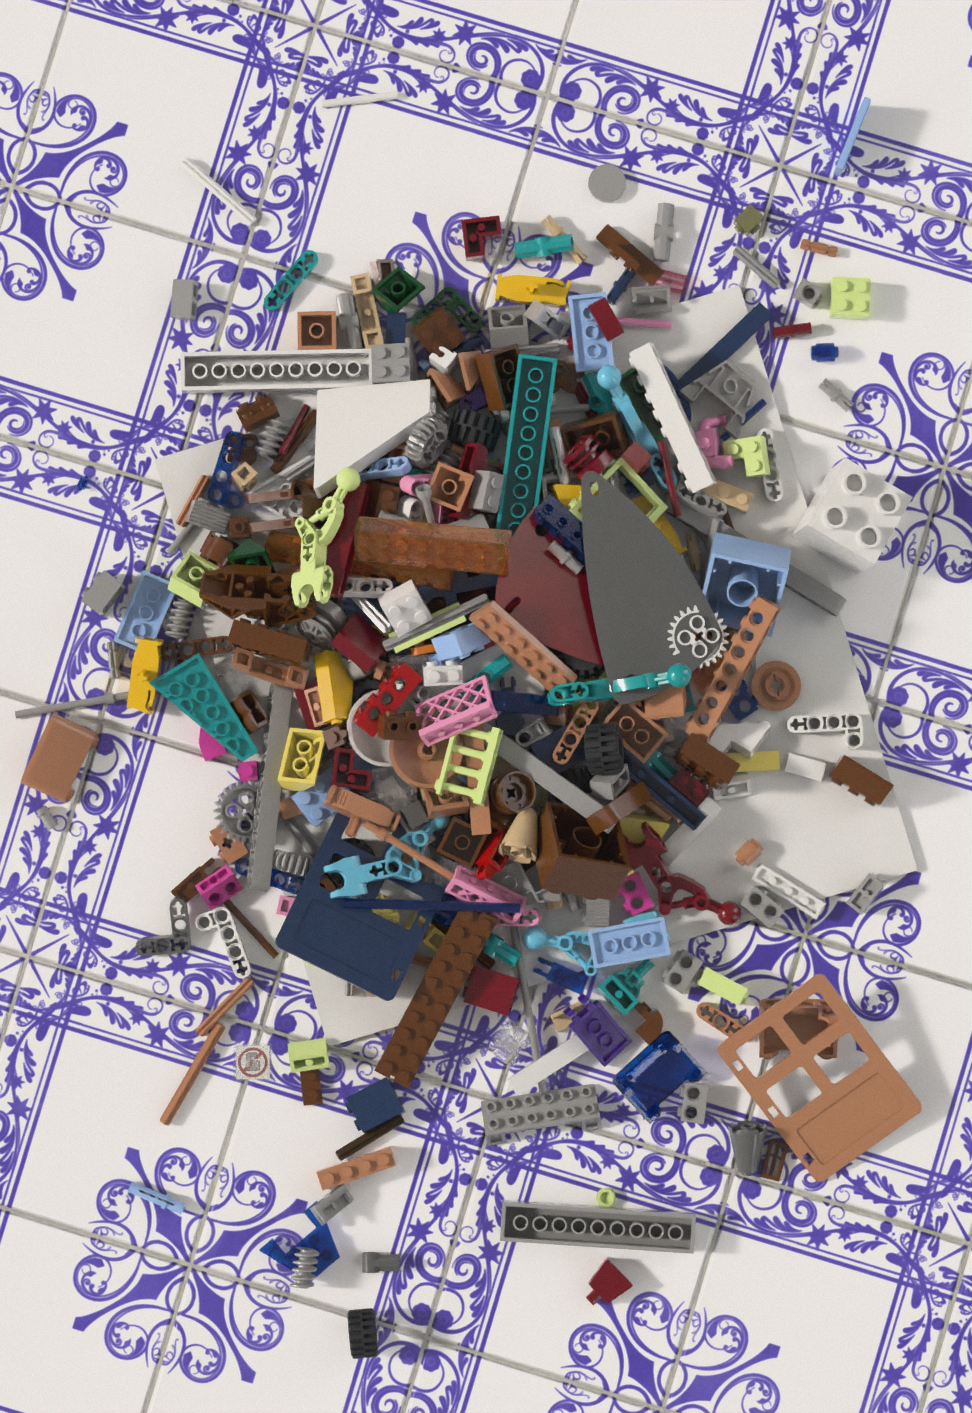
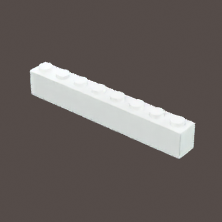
M648 343L629 352L631 356L629 362L632 368H636L639 374L637 375L638 382L641 386L644 385L646 389L645 397L648 403H652L655 409L653 410L655 419L657 421L660 420L662 424L661 432L664 438H668L671 444L669 445L671 454L673 456L676 455L678 459L677 467L680 473H684L687 479L685 480L687 489L697 493L716 484L714 475L702 449L697 444V438L654 344Z

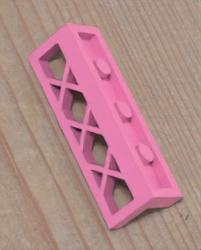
M461 865L456 867L453 879L445 889V892L512 925L524 912L527 901L526 897L487 878L485 880H478L475 872ZM456 884L462 887L463 890H457L453 886ZM471 894H476L480 896V898L475 899L471 897ZM488 903H494L497 907H491ZM505 911H511L515 915L512 917L506 914Z

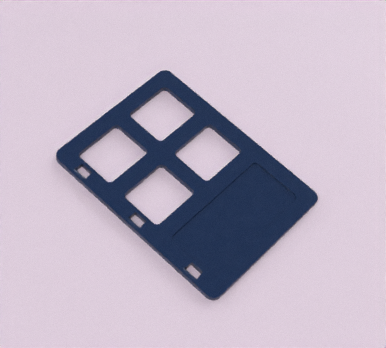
M350 790V792H353L376 803H379L357 791ZM337 812L282 924L275 943L278 948L384 1001H391L397 994L450 880L438 872L432 883H427L421 879L416 883H410L395 878H388L368 883V894L362 895L357 904L345 898L331 899V891L321 887L319 883L324 874L323 867L328 865L333 854L343 858L359 855L361 865L384 860L386 852L392 846L391 843L387 842L381 857L378 858L342 840V834L350 818ZM399 822L396 830L391 835L400 839L407 832ZM434 831L432 834L436 839L430 845L438 848L444 835ZM445 856L441 866L444 867L445 862L452 864L449 870L454 872L458 862ZM389 863V871L397 872V867L393 863ZM383 865L380 870L372 868L371 873L376 877L378 872L383 871ZM385 880H389L423 897V903L410 929H405L372 912V906ZM420 915L427 917L422 928L417 925ZM395 968L401 970L397 981L391 978Z

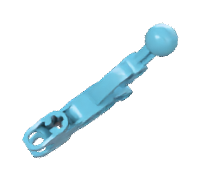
M613 365L603 366L597 374L599 385L610 390L613 396L611 399L617 410L621 413L620 416L625 432L632 444L636 440L652 456L649 460L651 465L648 467V470L658 487L667 493V485L662 481L665 475L656 441L645 423L639 419L628 395L622 390L620 386V370ZM654 462L661 463L660 468L659 466H654ZM671 467L674 484L677 485V477Z
M452 816L429 819L420 830L408 832L399 840L409 846L412 845V848L423 854L424 845L427 843L430 835L436 829L448 827ZM392 845L386 852L384 860L361 865L359 855L324 866L323 869L324 873L337 872L344 878L343 888L331 892V899L353 898L368 894L366 883L388 878H395L410 883L418 882L422 877L419 871L420 861L413 858L412 867L401 859L404 851ZM394 863L397 866V872H390L388 864ZM383 865V871L378 872L376 874V877L374 876V874H370L372 868H374V870H380Z
M657 909L652 912L637 914L623 920V923L653 919L660 915ZM530 926L523 932L522 941L531 950H538L543 946L558 948L564 951L572 960L575 959L584 968V973L587 976H594L600 969H594L592 954L587 962L580 955L581 951L574 945L575 943H581L590 946L588 932L570 931L562 936L546 934L539 926Z

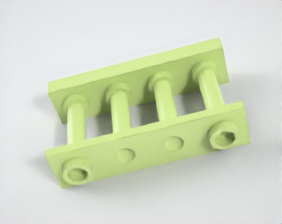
M492 727V731L489 732L468 729L450 737L439 779L437 778L434 786L436 794L443 796L446 790L470 796L474 799V804L484 806L503 730ZM459 734L486 740L488 742L487 750L479 751L456 745ZM454 752L481 759L483 761L482 769L475 770L452 764ZM449 771L475 777L479 780L477 788L470 789L447 783Z

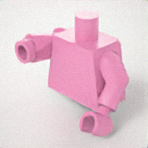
M721 414L717 417L703 419L699 423L698 430L694 431L697 444L702 449L710 468L727 469L734 466L732 455L722 456L718 425H726V417L730 416V414Z

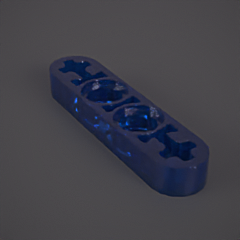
M241 858L236 861L235 870L238 874L247 877L248 869L242 871L243 868L240 864L246 862V866H249V858ZM272 868L270 886L297 895L299 889L296 891L295 886L290 884L288 888L286 887L289 877H291L290 882L292 883L300 881L299 885H302L304 879L297 875ZM277 874L284 876V883L281 885L275 882Z

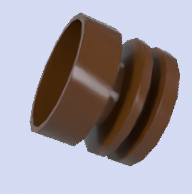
M514 771L502 774L490 781L488 788L489 804L492 810L498 814L509 815L527 810L536 799L535 783L524 772Z

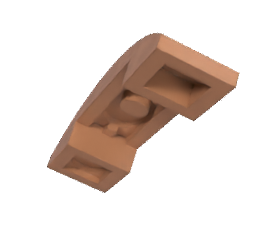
M236 647L231 666L267 682L304 690L309 671L292 665L288 667L255 656L254 652Z

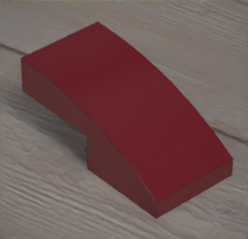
M605 297L588 305L595 322L598 324L607 342L625 333Z

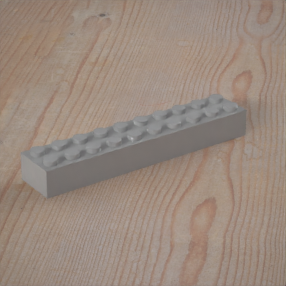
M502 1200L500 1241L694 1254L696 1214L690 1212Z

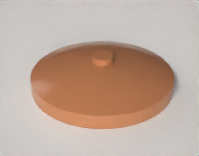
M434 712L432 717L437 718L440 713ZM429 720L425 727L432 725L434 721ZM459 734L456 745L465 747L464 735ZM450 737L428 747L422 739L390 740L389 758L393 769L403 781L414 787L434 789L435 782L441 775ZM454 752L452 764L464 766L466 755ZM449 771L447 783L451 782L458 773Z

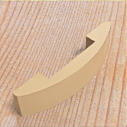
M369 272L350 276L365 349H371V345L384 344L374 295L371 290Z

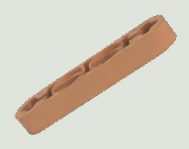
M590 702L581 703L553 752V761L557 765H565L570 760L585 733L586 726L590 725L598 711V702H594L593 706L595 709H590L588 713L591 716L590 719L580 713L581 710L583 712L586 711L587 706L585 703ZM577 718H584L586 726L578 728L575 725ZM569 734H573L576 737L577 741L573 745H569L565 741L566 736ZM561 744H563L566 748L572 749L571 752L566 750L564 755L566 757L565 760H557L558 756L556 755V753H561L564 749V747H560Z

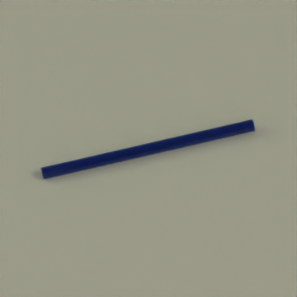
M345 898L344 908L520 913V903Z

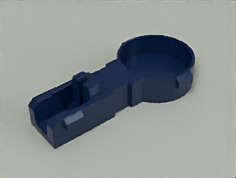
M514 676L511 677L512 687L504 688L505 680L504 677H501L499 683L502 692L503 711L499 714L495 723L499 729L503 730L504 734L514 735L525 724L524 718L516 710L514 703L516 680H514Z

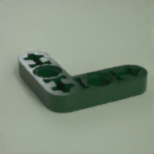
M451 287L442 289L412 318V326L414 327L417 324V318L422 319L425 317L424 311H426L427 315L430 314L429 307L432 304H437L443 308L437 299L440 298L442 301L445 298V292L448 294L452 292V300L447 299L444 302V305H446L444 310H449L471 333H478L483 327L481 317ZM459 305H464L467 308V312L464 315H458L456 308ZM470 313L473 314L470 316V318L474 322L476 320L479 321L477 329L476 327L470 328L471 322L468 319L466 320V322L463 321V319L467 318Z

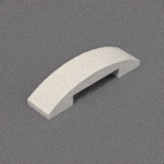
M709 796L699 806L708 816L698 828L693 831L683 822L664 842L668 852L662 854L661 857L669 865L722 810Z

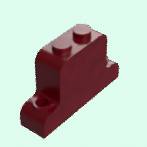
M466 443L458 470L473 476L475 475V470L491 471L503 475V470L487 464L488 451L485 446L479 443ZM472 482L461 512L447 507L445 516L451 519L466 520L469 518L471 511L490 515L495 513L481 512L468 508Z

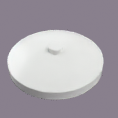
M374 690L362 696L352 707L347 719L348 740L353 750L363 760L373 765L388 767L392 766L389 758L390 740L379 738L378 732L372 738L352 722L355 719L353 716L356 711L366 706L367 698L372 693H377L378 690ZM388 693L382 697L384 704L389 703L391 699ZM408 696L396 711L397 713H404V710H414L416 713V703ZM376 708L370 710L369 715L371 719L376 718L378 715Z

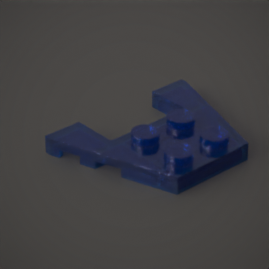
M317 1200L304 1211L316 1228L293 1248L285 1253L272 1238L259 1249L260 1252L292 1271L293 1268H298V1265L294 1264L293 1261L299 1260L294 1253H299L300 1250L295 1247L312 1248L319 1252V1256L314 1257L318 1260V1263L313 1264L317 1271L311 1272L316 1277L340 1258L327 1222L322 1226L309 1209L318 1202Z

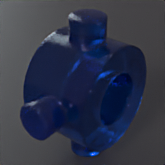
M88 476L80 478L77 484L79 491L85 490L89 483Z

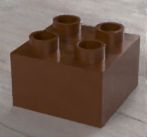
M546 802L538 817L536 865L541 888L554 894L565 892L581 895L589 900L599 898L614 901L631 869L620 821L615 824L609 834L603 831L595 835L586 818L570 806Z

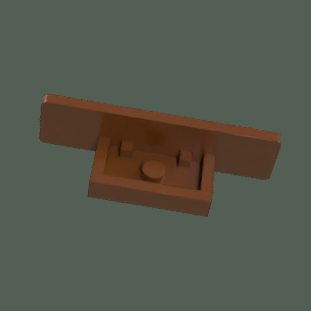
M609 224L596 236V239L610 250L609 254L615 260L620 259L624 262L623 266L632 273L634 271L651 286L664 274L660 267Z

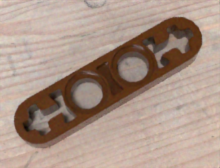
M217 636L166 644L161 648V657L166 661H176L191 658L198 653L201 657L229 653L234 648L231 645L227 646L226 650L225 647H217L218 651L216 652V644L224 643V639L227 642L228 636ZM206 641L210 642L212 646L211 651L207 653L202 650V645ZM187 644L193 647L191 655H186L183 651L184 646ZM168 647H170L171 650H179V653L171 654L170 658L169 655L165 654V651H168Z

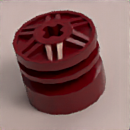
M593 434L579 440L568 451V454L562 461L565 465L572 460L574 461L569 467L570 470L578 466L581 468L576 475L580 481L583 474L587 471H594L600 474L614 459L606 448L599 452L596 451L600 445L599 441L590 445L595 438Z

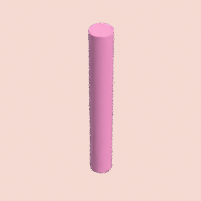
M617 317L620 325L671 329L672 321Z

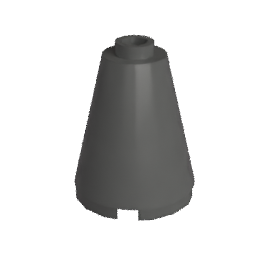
M745 1120L737 1121V1125L733 1126L732 1122L728 1125L737 1170L743 1176H752L758 1169L767 1133V1125L763 1124V1126H760L758 1121Z

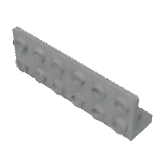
M595 1084L549 1090L546 1093L540 1094L537 1092L481 1101L487 1146L506 1143L505 1134L571 1123L581 1122L582 1131L602 1128Z

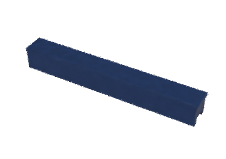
M593 718L590 725L600 723ZM586 721L581 725L580 728L586 726ZM623 746L624 764H628L629 776L637 783L643 781L655 799L693 831L696 830L708 815L646 762L643 764Z

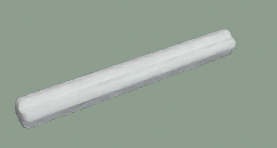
M186 157L182 161L181 165L249 226L255 223L256 217L190 158Z

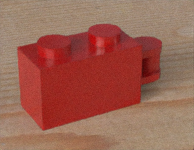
M505 830L488 834L474 862L478 867L476 871L478 880L492 878L494 873L503 870L509 857L507 854L503 857L499 853V846L507 833Z

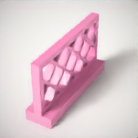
M485 675L415 705L416 713L422 716L421 729L418 730L419 736L427 747L498 717ZM483 683V687L479 692L474 691L477 685ZM466 692L462 700L456 698L459 693ZM471 694L476 695L472 703L467 702ZM481 698L487 699L486 702L477 705ZM448 699L444 707L439 706L442 700ZM453 702L459 703L455 710L449 709ZM464 705L469 706V709L460 712ZM428 706L431 707L427 714L422 713L421 709ZM436 709L441 710L437 718L432 717ZM446 713L452 714L451 717L442 720ZM429 720L434 721L432 725L425 727Z

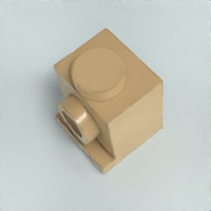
M244 462L231 473L232 484L244 494L256 485L258 473Z

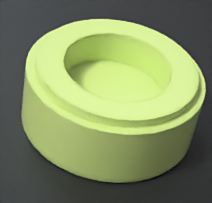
M602 1188L597 1192L596 1200L600 1206L610 1207L614 1204L616 1196L612 1189Z

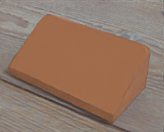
M318 686L304 690L314 727L329 724L323 723Z

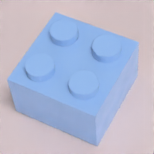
M474 623L458 626L431 639L439 661L445 659L453 661L458 658L468 657L471 655V652L484 649L485 644L491 642L489 637L477 628Z

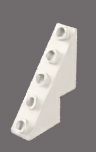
M758 721L756 723L738 722L737 724L721 722L711 740L707 743L724 754L732 747L751 759L770 732L771 724L767 721ZM686 724L679 725L677 735L683 739L690 734L685 732L688 726Z

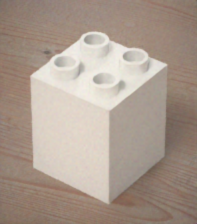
M844 458L828 471L792 537L858 575L876 563L913 497L851 460Z

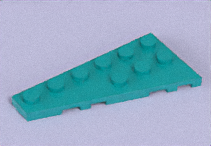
M199 653L149 683L240 761L243 762L259 752Z

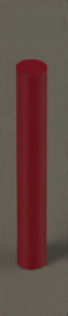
M303 404L278 452L280 455H286L310 409L309 405Z

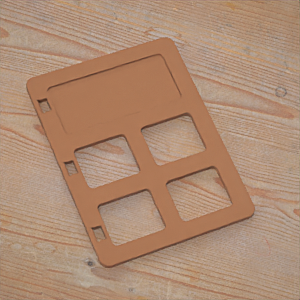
M823 974L813 976L718 1046V1053L814 1180L818 1182L825 1181L915 1117L922 1110L921 1102ZM820 993L836 1014L838 1020L807 1043H802L783 1017L813 994ZM767 1027H773L791 1053L765 1073L755 1077L736 1053V1050ZM850 1033L867 1055L868 1061L837 1083H832L814 1060V1056L844 1034ZM738 1060L743 1068L738 1071L732 1062ZM798 1067H803L820 1089L821 1094L791 1116L786 1117L768 1095L767 1090ZM772 1106L779 1113L775 1118L767 1110ZM806 1153H809L814 1159L810 1164L803 1157Z

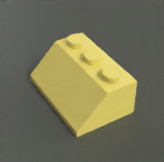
M300 728L289 729L278 775V782L283 790L304 791L315 786L325 745L323 731Z

